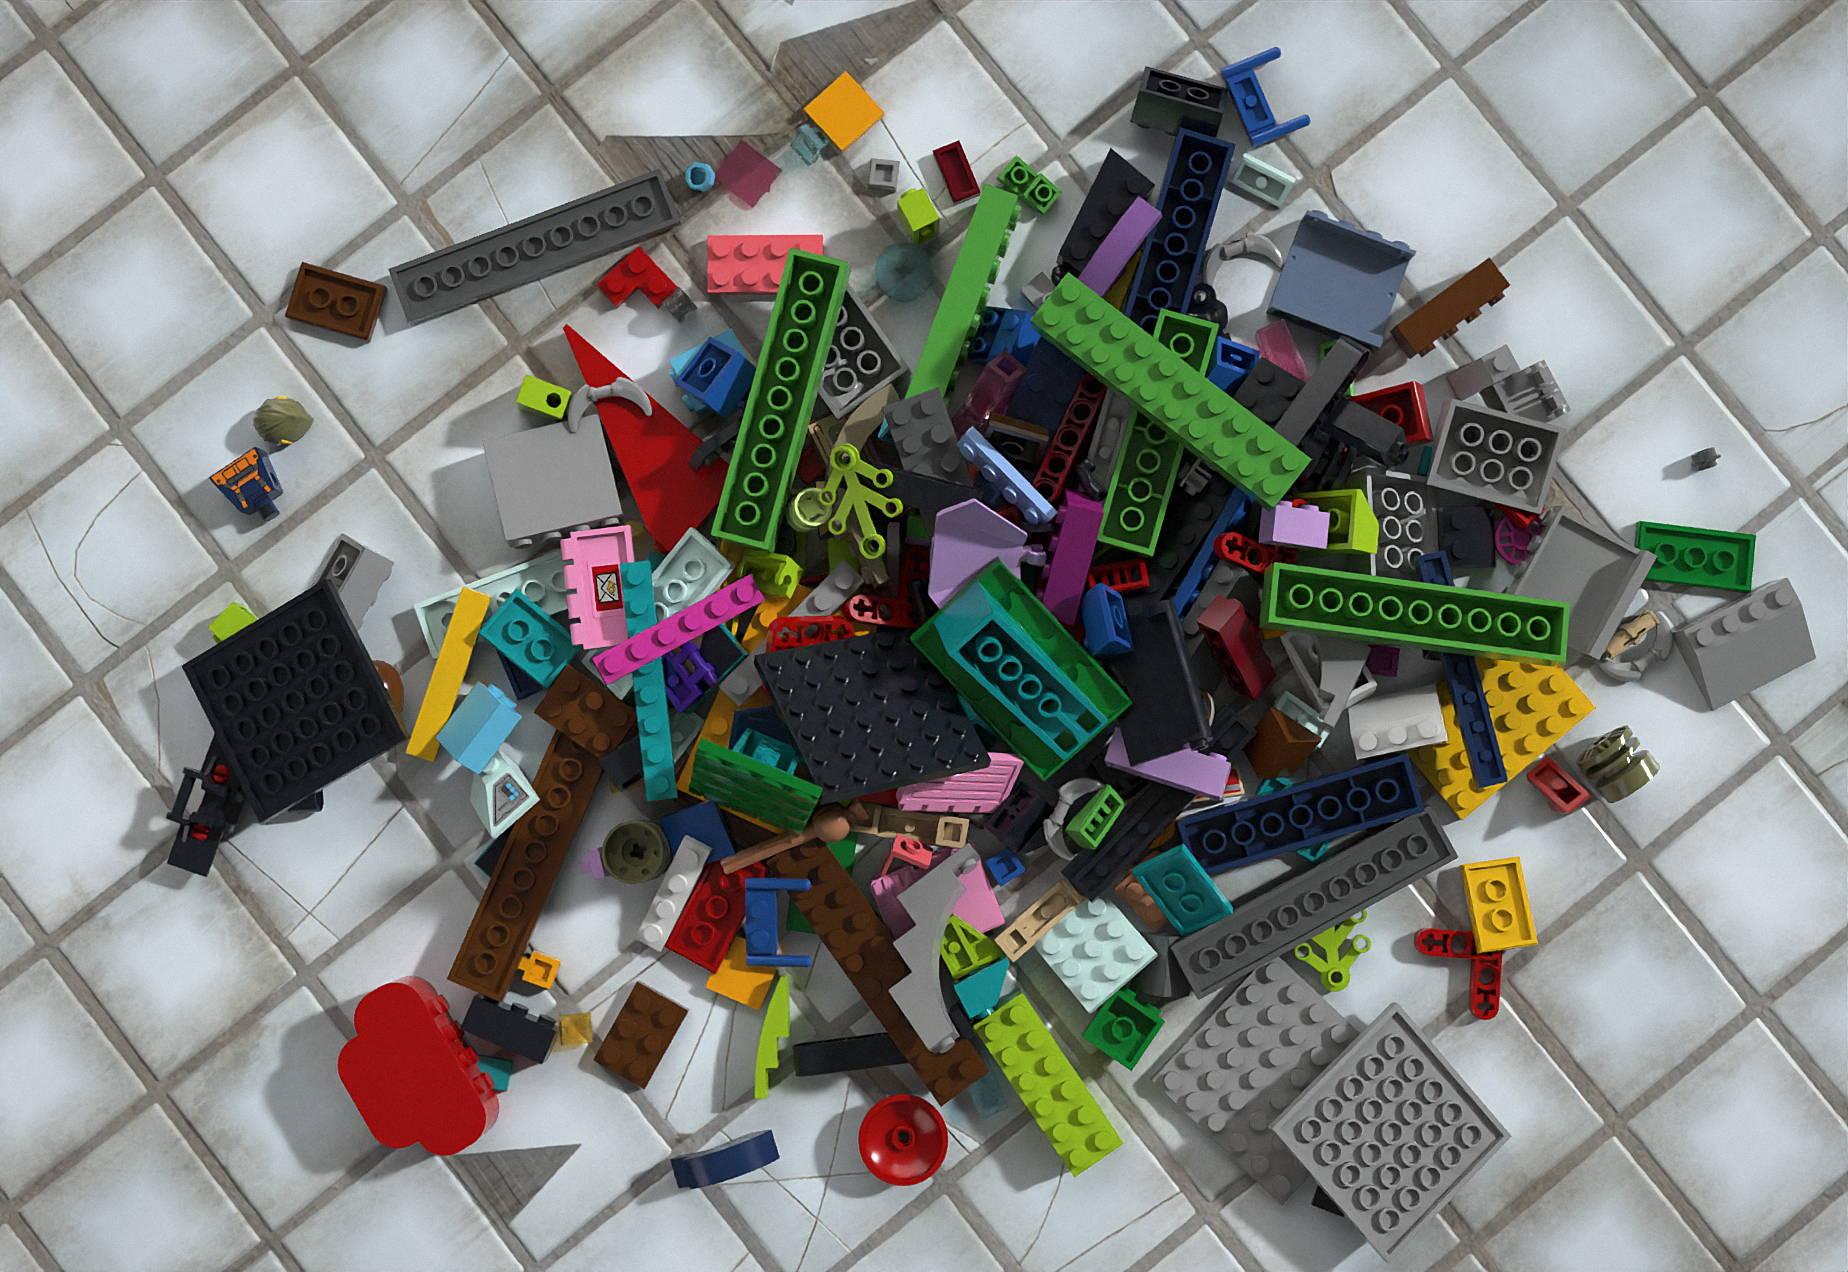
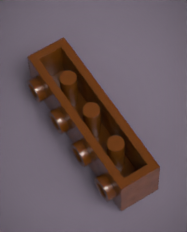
M1489 257L1397 324L1390 331V334L1409 359L1417 354L1422 358L1436 348L1433 342L1442 337L1446 341L1458 332L1459 329L1456 326L1463 320L1469 324L1482 314L1480 308L1488 303L1492 307L1505 297L1503 291L1510 284Z

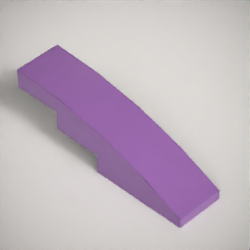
M1138 196L1100 245L1078 280L1104 298L1127 271L1126 265L1144 245V238L1162 218V213Z

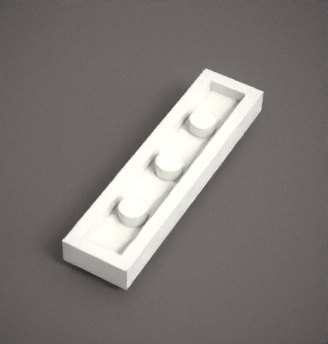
M688 835L683 838L635 937L636 940L659 952L664 949V945L713 848Z

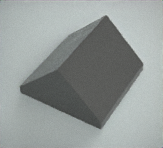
M1138 931L1158 956L1131 979L1130 989L1134 992L1161 997L1189 996L1190 985L1170 949L1173 943L1185 936Z

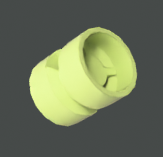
M812 487L804 489L789 501L785 516L793 529L798 532L807 533L815 530L829 519L832 513V505L825 506L819 501L821 489ZM825 493L826 500L831 502L830 497Z

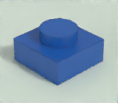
M1008 847L984 861L1000 887L1026 871L1015 853Z

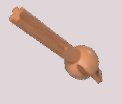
M856 799L847 807H843L838 802L819 805L812 813V821L806 823L800 837L784 832L781 835L736 852L732 856L720 860L724 873L727 875L817 837L829 843L842 840L850 831V823L856 820L869 819L864 802Z

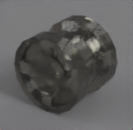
M679 286L674 290V295L661 301L680 324L685 320V315L698 309Z

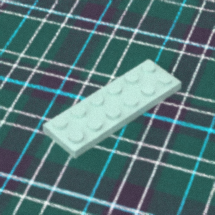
M690 527L652 574L658 623L714 594L736 567L695 528ZM613 647L590 650L581 661L603 683L604 681L592 662V658ZM632 672L607 685L621 700H627L634 691Z
M561 549L464 585L467 588L492 596L482 627L516 588L551 617L568 611L566 595L577 594V589H565L563 566L573 565L574 560L562 561ZM462 587L413 604L433 660L438 659ZM479 635L475 645L486 640Z

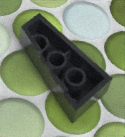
M1110 148L1058 253L1056 263L1059 266H1064L1067 272L1077 279L1100 245L1139 196L1147 201L1155 187L1152 181L1112 148Z

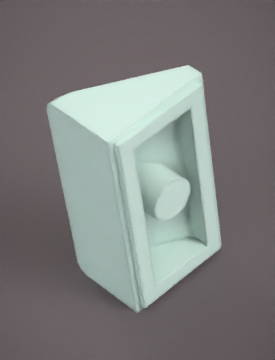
M1244 153L1230 183L1281 208L1296 179Z

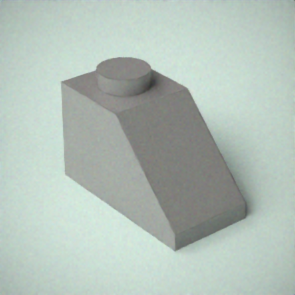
M1506 344L1448 375L1446 379L1457 399L1464 401L1520 371V368Z

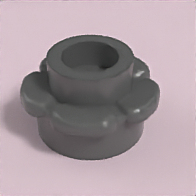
M1714 447L1704 449L1691 455L1693 460L1691 465L1693 467L1698 466L1699 470L1702 471L1716 466V459L1720 458L1721 455H1717Z

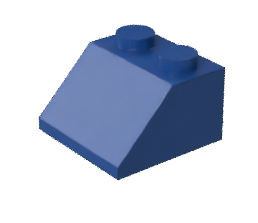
M709 337L675 381V384L708 409L726 419L736 409L738 402L747 390L751 388L756 367L738 351Z
M1103 583L1096 584L1081 597L1078 617L1082 626H1085L1087 637L1084 638V644L1087 652L1102 661L1134 651V646L1121 594Z

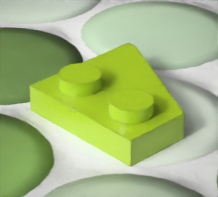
M951 913L944 931L940 954L954 980L1005 954L997 943L956 914Z

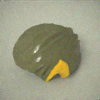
M277 396L274 399L265 400L260 408L257 409L253 417V426L264 441L273 442L277 445L293 444L306 434L314 418L306 412L298 401L285 396Z

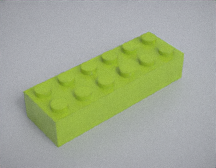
M1021 989L994 1006V1011L988 1016L972 1021L973 1028L1074 1178L1124 1144L1120 1135Z

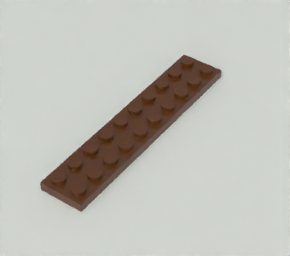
M556 729L531 785L540 800L516 820L447 977L449 981L500 1002L505 1000L604 772L598 757L558 729Z
M817 837L782 851L766 862L776 878L808 879L810 881L811 887L808 891H787V893L941 1107L990 1071L969 1040L964 1039L954 1023L953 1025L960 1035L954 1040L955 1045L944 1053L938 1052L934 1054L928 1050L888 991L912 973V971L893 945V942L896 941L895 937L826 842Z

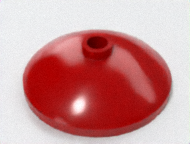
M911 1094L891 1095L878 1101L866 1113L859 1130V1151L864 1164L877 1178L896 1186H911L927 1180L940 1168L948 1149V1131L940 1112L927 1100ZM901 1131H906L909 1134V1138L902 1141L898 1138V1134Z

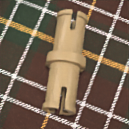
M1646 609L1629 624H1623L1619 627L1620 631L1611 638L1604 651L1605 655L1613 660L1630 645H1636L1646 632L1660 623L1657 616L1652 611Z

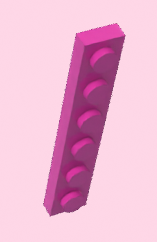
M749 574L592 658V662L607 686L758 605L765 599L752 575Z

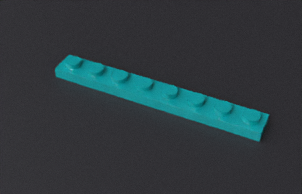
M649 560L620 564L628 639L658 624L651 562ZM661 656L632 672L647 801L678 798Z

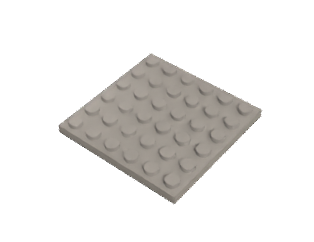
M1278 956L1249 972L1150 1079L1283 1205L1310 1175L1268 1126L1360 1033Z
M1392 1002L1268 1126L1387 1263H1390L1512 1137L1396 1002Z

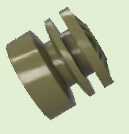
M1628 725L1621 726L1600 736L1576 760V764L1580 769H1587L1586 776L1588 779L1603 775L1597 782L1596 788L1608 803H1615L1628 797L1649 782L1660 769V765L1648 750H1642L1633 754L1640 745V740L1637 737L1630 738L1633 733Z
M637 820L618 824L609 831L603 842L601 855L604 867L610 875L622 883L629 884L647 882L663 875L671 865L674 854L664 831L661 829L662 826L654 821ZM641 846H645L647 851L643 853V856H638L636 852L640 850Z

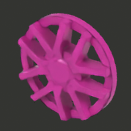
M1505 516L1498 523L1494 532L1495 550L1507 563L1517 565L1520 561H1525L1526 552H1530L1527 550L1529 542L1534 535L1541 532L1544 526L1541 524V518L1534 521L1539 525V528L1534 532L1529 527L1525 531L1519 527L1514 529L1508 516ZM1504 524L1509 533H1500ZM1499 537H1508L1509 543L1500 545ZM1511 547L1509 556L1502 548ZM1516 550L1520 551V561L1513 559Z

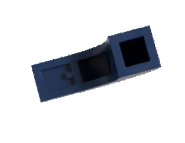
M770 1129L749 1133L733 1142L710 1150L678 1155L670 1159L678 1188L690 1187L691 1190L747 1174L778 1160L780 1156L772 1130Z

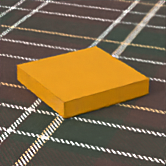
M846 71L804 108V113L842 154L885 116V112Z
M737 935L717 974L711 972L705 987L760 1010L778 967L747 966L746 938Z

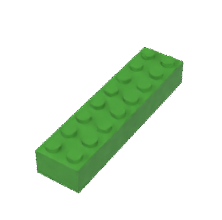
M988 184L984 185L905 399L939 387L948 411L950 397L947 395L949 391L955 392L960 378V370L957 368L959 364L965 365L971 344L968 342L969 337L975 338L980 324L981 315H978L979 310L984 312L989 301L991 288L988 285L989 283L995 284L1000 271L1001 261L998 258L1005 257L1011 234L1008 232L1009 230L1015 231L1020 217L1021 207L1017 205L1018 195Z
M1161 308L1152 337L1205 376L1219 324ZM1133 406L1103 506L1104 515L1096 544L1151 559L1155 551L1184 446Z

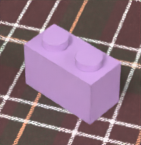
M1279 501L1270 512L1262 507L1258 543L1311 551L1326 549L1330 513L1320 512L1319 507L1314 505H1301L1300 508L1292 507V502Z

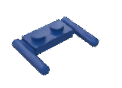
M1278 47L1271 48L1220 69L1221 76L1226 82V88L1253 148L1306 127L1311 122L1310 117L1305 114L1276 126L1274 116L1252 69L1280 58L1281 50Z
M746 878L747 966L806 968L811 966L812 959L808 955H777L776 890L808 891L811 887L808 879Z

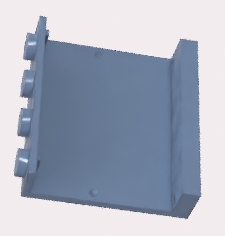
M1307 210L1300 221L1266 313L1336 340L1341 336H1346L1369 349L1370 353L1374 354L1381 348L1384 337L1381 335L1408 263L1415 256L1416 251L1410 249V246L1404 242H1391L1383 239V236L1378 232L1370 230L1364 232L1356 229L1355 225L1345 220L1338 222L1328 218V215L1322 211L1312 210L1311 212Z

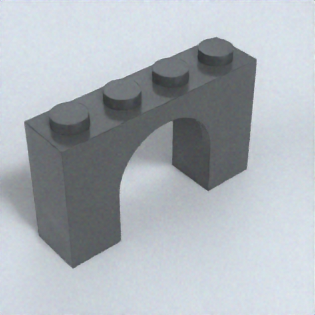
M1220 559L1181 625L1198 687L1210 694V696L1214 695L1225 675L1220 665L1213 659L1211 648L1196 622L1217 595H1220L1229 600L1231 598L1238 600L1245 607L1244 612L1246 616L1257 621L1261 614L1263 587L1248 572L1223 559Z

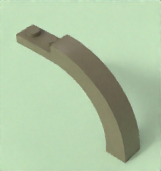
M892 383L871 395L853 412L839 433L833 449L837 445L847 443L853 445L860 453L868 439L881 429L885 418L882 407L901 401ZM844 453L843 456H842V460H843V457H844V456H849V455H848L847 453ZM830 457L826 468L824 488L834 469L831 465ZM838 487L839 500L832 505V513L828 520L835 516L846 493L845 489ZM827 491L826 494L830 497L832 501V493ZM853 506L847 519L849 523L847 531L839 535H833L837 543L848 538L847 547L853 558L858 557L863 567L860 571L864 581L868 585L871 584L873 589L876 590L884 586L889 578L878 557L868 559L861 554L859 544L864 535ZM839 520L835 521V528L837 530L842 529V523Z

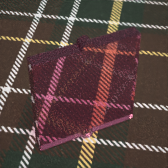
M741 140L733 152L725 156V162L715 173L714 179L754 208L765 192H770V186L782 172V169Z

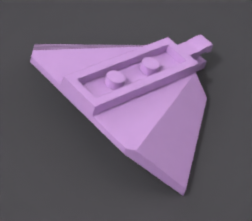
M975 498L945 508L936 514L934 537H932L929 561L928 595L938 608L941 609L997 556L1020 579L1021 561H1026L1032 565H1045L1046 553L1042 552V544L1024 545L1028 537L1025 531Z

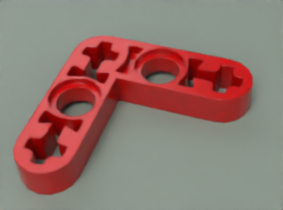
M1303 499L1286 500L1292 502V507L1300 508L1301 505H1308ZM1235 532L1219 534L1214 540L1213 545L1214 552L1219 558L1263 578L1265 568L1274 562L1294 565L1299 551L1297 548H1285L1277 545L1268 544V546H1264ZM1226 541H1229L1231 546L1240 548V550L1229 551V547L1225 545ZM1252 548L1258 553V560L1254 565L1248 560V553ZM1277 552L1285 553V557H1282V554H1277Z
M914 545L904 549L901 553L897 600L856 595L850 597L844 603L843 612L845 617L853 623L895 629H917L916 620L912 621L911 618L907 617L908 612H911L912 615L914 613L911 603H907L910 599L906 584L910 580L920 581L929 578L930 556L928 551L923 546ZM915 554V557L919 558V563L915 564V561L911 560L910 556ZM914 570V573L919 572V574L910 575L909 572ZM858 604L861 608L871 607L870 612L858 614V611L854 610L853 606ZM883 604L887 605L891 610V617L888 621L883 620L879 615V609Z
M839 615L779 617L769 624L765 653L850 638L854 633L853 626L848 620ZM809 625H817V633L811 638H805V629ZM839 625H841L844 628L843 630L839 631L838 635L836 636L832 631H826L825 627H827L829 630H838ZM783 627L791 631L783 633L782 638L777 634L783 631ZM762 683V691L770 700V697Z
M1422 928L1418 930L1414 936V946L1420 953L1429 956L1471 959L1469 1010L1471 1014L1482 1020L1494 1018L1499 1010L1503 950L1488 952L1487 955L1486 953L1477 954L1476 948H1473V942H1475V940H1472V936H1474L1473 931ZM1430 933L1431 938L1443 940V946L1432 944L1429 946V950H1427V946L1422 944V939H1426ZM1455 936H1462L1465 940V948L1463 951L1456 953L1451 948V940ZM1483 968H1489L1493 973V979L1490 983L1483 985L1478 980V974ZM1478 988L1492 990V994L1485 993V1002L1490 1003V1009H1485L1484 1014H1482V1010L1477 1008V1004L1483 1002L1484 995L1481 992H1477Z

